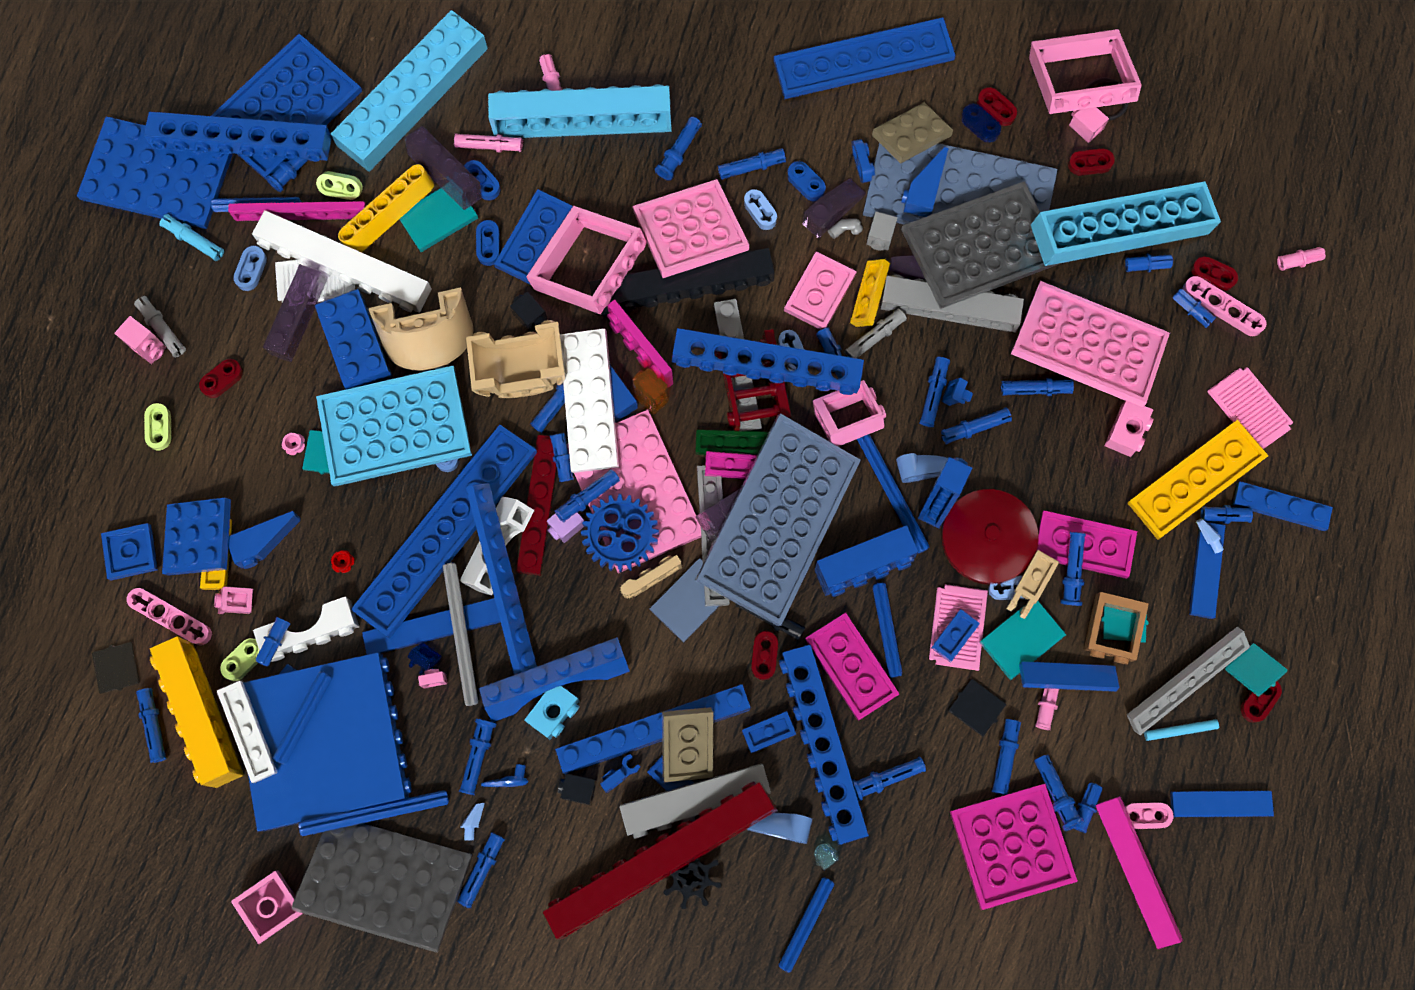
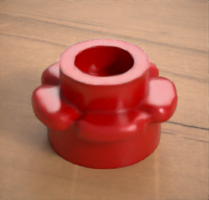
M346 550L338 551L331 558V567L335 572L347 573L351 570V566L354 565V557Z

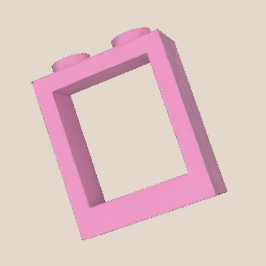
M864 380L861 381L857 394L844 395L839 391H835L813 400L814 414L828 441L836 446L883 429L884 418H886L883 406L881 404L878 405L875 401L877 398L873 388H868ZM863 400L871 416L838 429L830 413Z

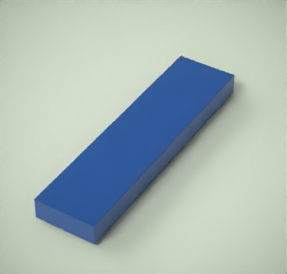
M1206 522L1221 536L1219 541L1223 547L1225 525ZM1200 528L1198 530L1189 615L1214 619L1216 616L1223 551L1215 554L1211 545L1207 544Z
M1021 662L1019 665L1022 687L1117 691L1119 689L1115 666Z
M1272 791L1170 792L1173 817L1274 816Z

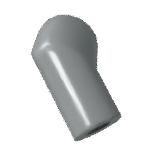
M856 218L841 219L828 230V233L833 239L837 238L845 230H851L852 234L857 235L862 232L863 226L860 224L861 221Z

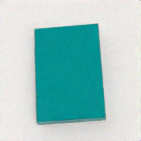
M452 181L420 200L399 220L419 251L423 252L477 220L478 216L456 182Z
M1038 601L1032 606L1025 619L1020 617L1022 607L979 642L1010 680L1020 673L1019 665L1021 662H1034L1066 636L1064 631Z

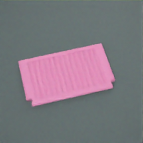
M1248 367L1244 371L1240 368L1207 391L1232 422L1238 420L1262 449L1291 430L1289 425L1293 424V421Z
M946 584L944 589L941 587L937 588L929 660H936L935 665L979 671L982 647L979 642L983 638L987 590ZM962 609L979 622L980 625L950 663L931 649V647L958 611Z

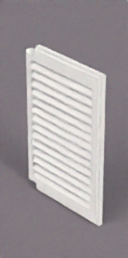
M297 260L275 262L278 301H282V306L323 302L355 290V284L346 285L339 281L337 276L333 274L330 277L320 273L318 268L310 266V268L298 263Z

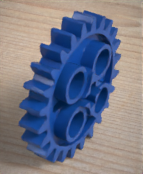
M621 494L618 495L616 501L610 495L608 503L600 499L601 507L598 508L592 505L595 513H586L590 521L582 522L583 526L588 529L581 531L582 536L588 537L582 541L583 546L590 545L586 553H594L592 557L593 562L601 559V568L608 563L610 571L613 570L614 566H618L619 572H622L625 565L631 571L632 563L640 567V559L648 561L646 553L655 552L651 544H658V540L653 538V536L659 535V530L652 529L658 525L657 520H651L654 517V512L646 513L648 505L645 504L640 507L639 498L632 503L631 495H628L626 501L622 499ZM610 514L618 516V520L613 524L605 521L606 517ZM632 520H639L641 522V526L638 529H631L628 525ZM600 527H606L607 529L612 530V531H608V530H603V531H602V530H600ZM620 529H624L625 534H621L620 537H617L616 532H619ZM628 535H639L641 536V539H635L634 537ZM610 537L612 542L609 546H601L599 544L600 539ZM627 542L635 544V548L631 552L623 551L622 547Z

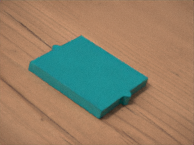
M310 430L302 469L319 472L323 475L324 473H329L323 433Z
M1104 606L1103 617L1101 618L1103 622V639L1131 642L1137 614ZM1147 614L1140 643H1146V625L1149 624L1146 620Z
M1254 643L1225 668L1228 673L1258 697L1271 686L1274 687L1276 681L1287 672L1285 667Z

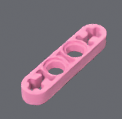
M1193 276L1184 284L1183 289L1197 302L1201 301V305L1205 309L1249 336H1257L1265 329L1266 320L1261 314L1206 280ZM1194 284L1198 286L1195 292L1191 290ZM1205 290L1208 291L1202 298L1201 295L1203 294V292ZM1210 295L1217 296L1220 304L1212 305L1208 297ZM1231 307L1237 308L1240 316L1237 318L1232 317L1228 309ZM1247 315L1248 317L1245 319V321L1241 322L1243 317ZM1253 321L1257 322L1255 329L1251 327Z
M135 588L128 593L127 603L132 609L196 645H204L210 641L212 632L204 623L144 589ZM136 596H140L149 602L148 607L137 603L135 600ZM158 605L165 607V613L161 617H155L153 614L154 608ZM178 616H183L185 619L184 626L176 629L173 625L174 619ZM193 627L201 631L204 636L202 638L197 637L196 634L188 630Z

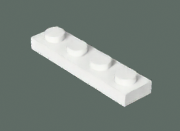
M238 681L217 690L251 783H256L278 773L243 682Z

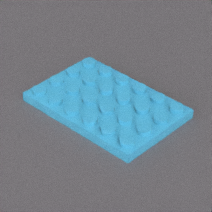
M454 366L316 396L330 479L334 487L472 456Z

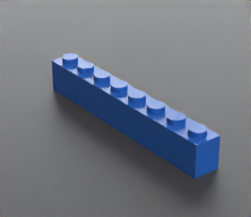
M739 685L667 711L711 707L713 710V723L750 711V705L743 685ZM662 712L555 749L562 772L566 775L661 742Z

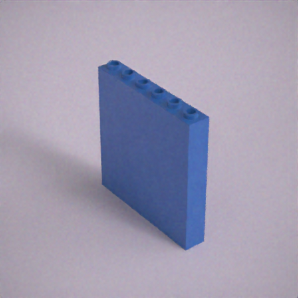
M369 654L243 682L273 759L318 673L324 672L332 677L329 686L287 763L281 764L273 759L278 773L256 783H251L248 775L257 832L409 798V793L412 792L411 782L409 778L405 777L404 768H407V760L405 754H401L400 744L403 743L401 731L396 728L395 720H398V711L396 705L392 706L391 696L394 695L392 682H388L386 672L390 671L388 659L384 658L382 654Z

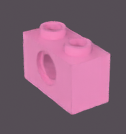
M131 316L114 333L150 364L161 358L164 350L167 348L152 332Z
M1124 401L1104 446L1129 457L1136 451L1140 452L1145 442V439L1142 438L1144 431L1148 432L1153 423V418H1151L1153 409L1146 406L1140 407ZM1126 425L1133 426L1135 433L1129 432Z

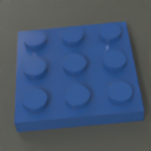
M217 498L167 505L162 574L169 576L227 570L231 499Z

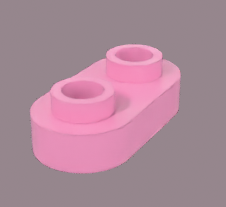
M1133 803L1125 806L1129 817L1131 812L1137 814L1136 821L1131 820L1134 829L1165 828L1173 821V812L1164 803ZM1156 811L1161 813V820L1155 818Z

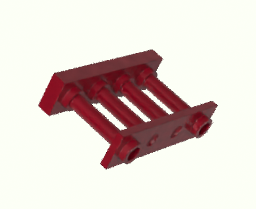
M765 330L760 342L776 345L774 330ZM717 352L715 354V356L718 359H724L727 357L726 354L723 352ZM767 360L762 365L771 367L773 363ZM723 373L730 412H727L729 426H733L734 431L740 430V422L773 416L777 418L780 413L791 419L784 381L783 383L770 382L766 386L734 391L731 378L746 375H727ZM769 394L775 398L776 404L773 407L738 413L736 400Z

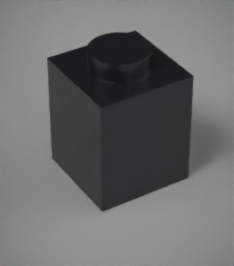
M528 292L523 296H517L512 301V305H510L512 314L529 332L535 330V325H541L542 322L547 320L545 310Z
M566 774L565 779L561 778L558 793L561 794V799L591 806L597 781Z

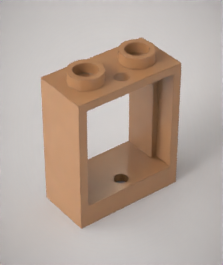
M1104 592L1097 593L1095 595L1084 650L1090 651V656L1104 659L1105 655L1114 657V662L1128 665L1129 661H1136L1149 603ZM1104 606L1137 614L1129 652L1096 644Z

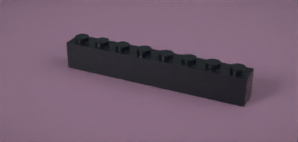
M766 248L739 253L666 278H662L659 269L627 274L621 286L611 297L610 302L616 300L624 312L635 310L636 307L645 306L650 308L663 302L677 303L681 299L689 297L691 299H698L705 294L720 295L732 289L741 291L747 289L748 286H766L774 282L775 274L770 250ZM603 279L589 282L592 296ZM607 306L600 314L601 316L609 314Z

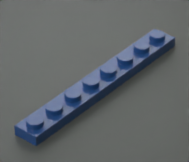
M490 484L472 485L466 487L513 672L516 675L537 667Z

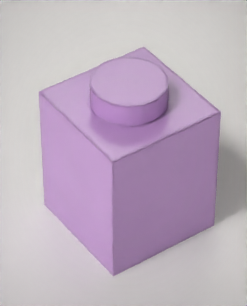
M575 513L563 523L554 514L547 520L550 527L547 531L556 541L560 538L565 543L584 527L582 524L584 520L578 513Z

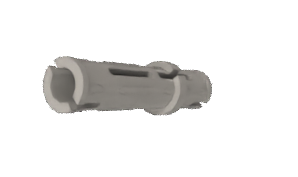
M147 296L141 297L143 304L137 299L134 303L135 307L145 317V323L154 329L172 353V356L179 357L178 351L181 355L184 354L186 348L163 320L162 313L154 308Z
M897 308L886 319L879 320L877 326L849 348L845 349L847 357L857 359L885 336L889 337L896 327L907 320L906 315Z

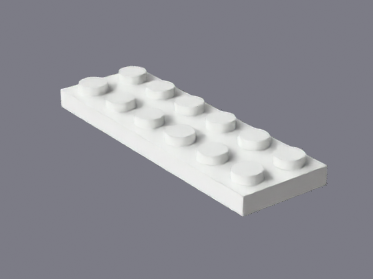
M606 329L560 334L565 371L563 385L571 472L577 473L618 468L619 460Z

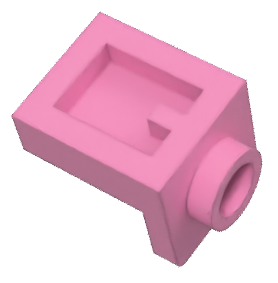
M222 587L219 593L215 594L214 607L218 608V614H224L225 612L250 614L253 589Z

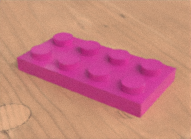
M616 300L610 302L607 305L609 312L607 316L612 330L616 334L620 332L624 337L623 343L630 351L634 350L638 356L636 358L641 366L650 369L654 382L658 386L662 384L665 389L673 385L672 369Z
M1044 510L1041 512L1037 550L1059 561V564L1068 565L1070 532L1086 533L1082 569L1126 579L1130 577L1137 531Z
M846 613L805 638V641L808 645H811L813 653L858 721L899 695V692Z

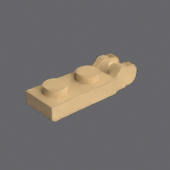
M1037 550L1014 590L1015 594L1006 609L1012 611L1016 607L1020 596L1028 600L1020 612V617L1025 619L1032 606L1040 598L1059 561Z
M671 555L667 556L659 562L660 566L653 570L648 568L641 572L639 579L627 580L620 587L622 596L630 599L644 592L681 569V560L677 555L673 558Z

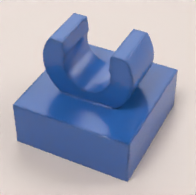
M962 378L949 381L942 402L948 406L956 403L964 404L965 401L970 402L973 393L965 390L968 381Z

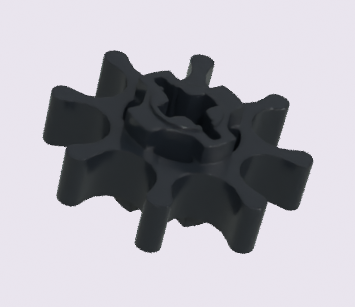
M699 857L689 863L686 869L683 870L681 868L671 874L674 884L671 888L663 891L664 895L668 896L675 890L680 891L683 894L682 909L688 908V900L693 895L701 899L703 906H708L710 902L704 895L705 889L710 885L716 888L723 886L721 882L712 881L709 876L710 870L720 864L719 860H714L711 864L704 865ZM693 870L694 876L702 879V882L694 881L690 885L689 879L681 876V874H691ZM701 886L699 890L694 891L696 887Z

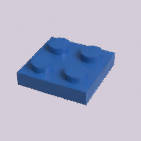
M149 523L101 533L107 579L116 580L158 570L152 527Z

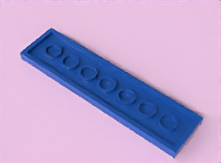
M939 18L776 55L773 61L784 99L953 61L955 53L944 18Z

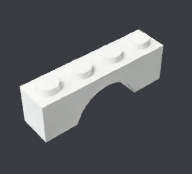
M501 497L496 511L505 546L515 535L525 530L534 510L517 499ZM479 541L460 582L476 591L492 595L493 590Z
M345 596L323 604L319 620L312 628L306 631L295 633L287 630L281 641L282 646L277 648L271 662L283 659L285 657L284 654L292 651L293 653L303 652L308 649L307 646L314 643L317 645L325 644L331 641V637L336 635L342 637L352 634L354 632L353 629L359 628L355 613L351 610L353 607L351 600ZM274 622L253 630L259 651L265 641L264 636L267 637Z

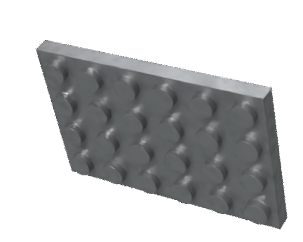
M1025 182L905 224L901 228L940 309L1059 265H1044L1031 228V223L1040 211Z
M363 823L324 831L291 908L296 912L438 953L471 863L472 855Z

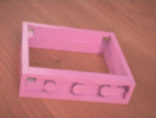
M1119 29L1034 41L1031 43L1029 60L1049 114L1138 101L1141 82ZM1111 53L1123 84L1055 93L1044 63Z
M573 206L526 277L536 291L601 314L610 303L615 291L621 286L627 272L632 269L634 261L640 252L644 250L647 241L640 228ZM584 227L627 242L593 296L549 281Z

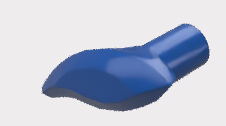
M517 764L514 776L481 783V786H523L528 783V780L524 778L526 766Z

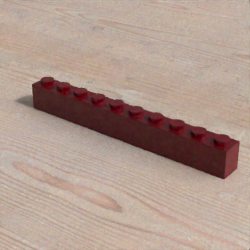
M755 781L745 785L742 788L743 792L734 797L731 794L720 801L721 805L714 810L712 807L703 810L698 814L699 819L692 823L690 820L683 822L677 827V832L672 835L666 833L655 840L657 844L650 848L644 846L634 852L635 857L628 861L626 859L618 861L612 866L613 870L607 874L600 872L591 878L592 883L583 887L581 884L569 891L570 896L562 900L559 897L548 904L549 908L543 911V914L555 938H566L778 811L764 785L760 782L756 784Z

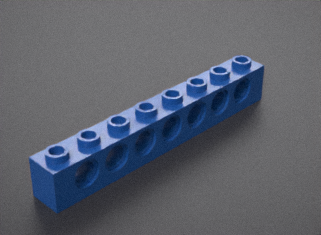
M149 112L144 137L150 146L160 150L171 148L178 151L197 150L202 153L210 151L225 155L236 153L244 156L262 155L268 158L286 157L291 160L301 158L311 161H328L332 139L327 125Z
M677 328L672 355V363H676L677 366L684 368L696 366L703 371L720 370L727 375L743 374L750 379H760L761 377L767 378L774 383L791 382L797 387L814 386L820 391L838 390L844 395L857 394L861 384L864 363L862 359ZM700 348L704 353L695 355L692 353V350ZM717 352H723L726 354L727 357L724 359H718L715 356V354ZM740 356H746L750 359V361L748 363H742L738 360V358ZM763 360H770L773 366L765 367L761 362ZM793 364L796 370L789 371L785 368V365ZM816 368L819 374L812 375L808 369ZM837 371L841 373L843 378L836 379L831 373Z
M811 645L783 652L782 659L779 660L782 674L787 673L789 683H786L789 697H794L796 706L793 707L796 721L801 720L803 730H800L803 744H808L810 754H807L810 768H815L818 776L814 778L818 793L822 792L825 801L821 802L825 817L829 816L832 826L828 827L832 841L837 840L838 845L867 837L868 832ZM798 668L804 669L807 672V678L798 680L794 676V671ZM806 691L811 692L814 695V702L810 704L804 703L801 699V694ZM811 715L819 716L821 725L816 728L810 726L808 717ZM819 738L825 739L829 745L828 750L819 751L815 746V741ZM825 762H831L835 765L836 771L834 775H826L823 772L822 766ZM832 786H838L842 789L843 796L841 799L835 800L830 796V788ZM840 810H846L850 814V821L847 824H841L837 820V813Z

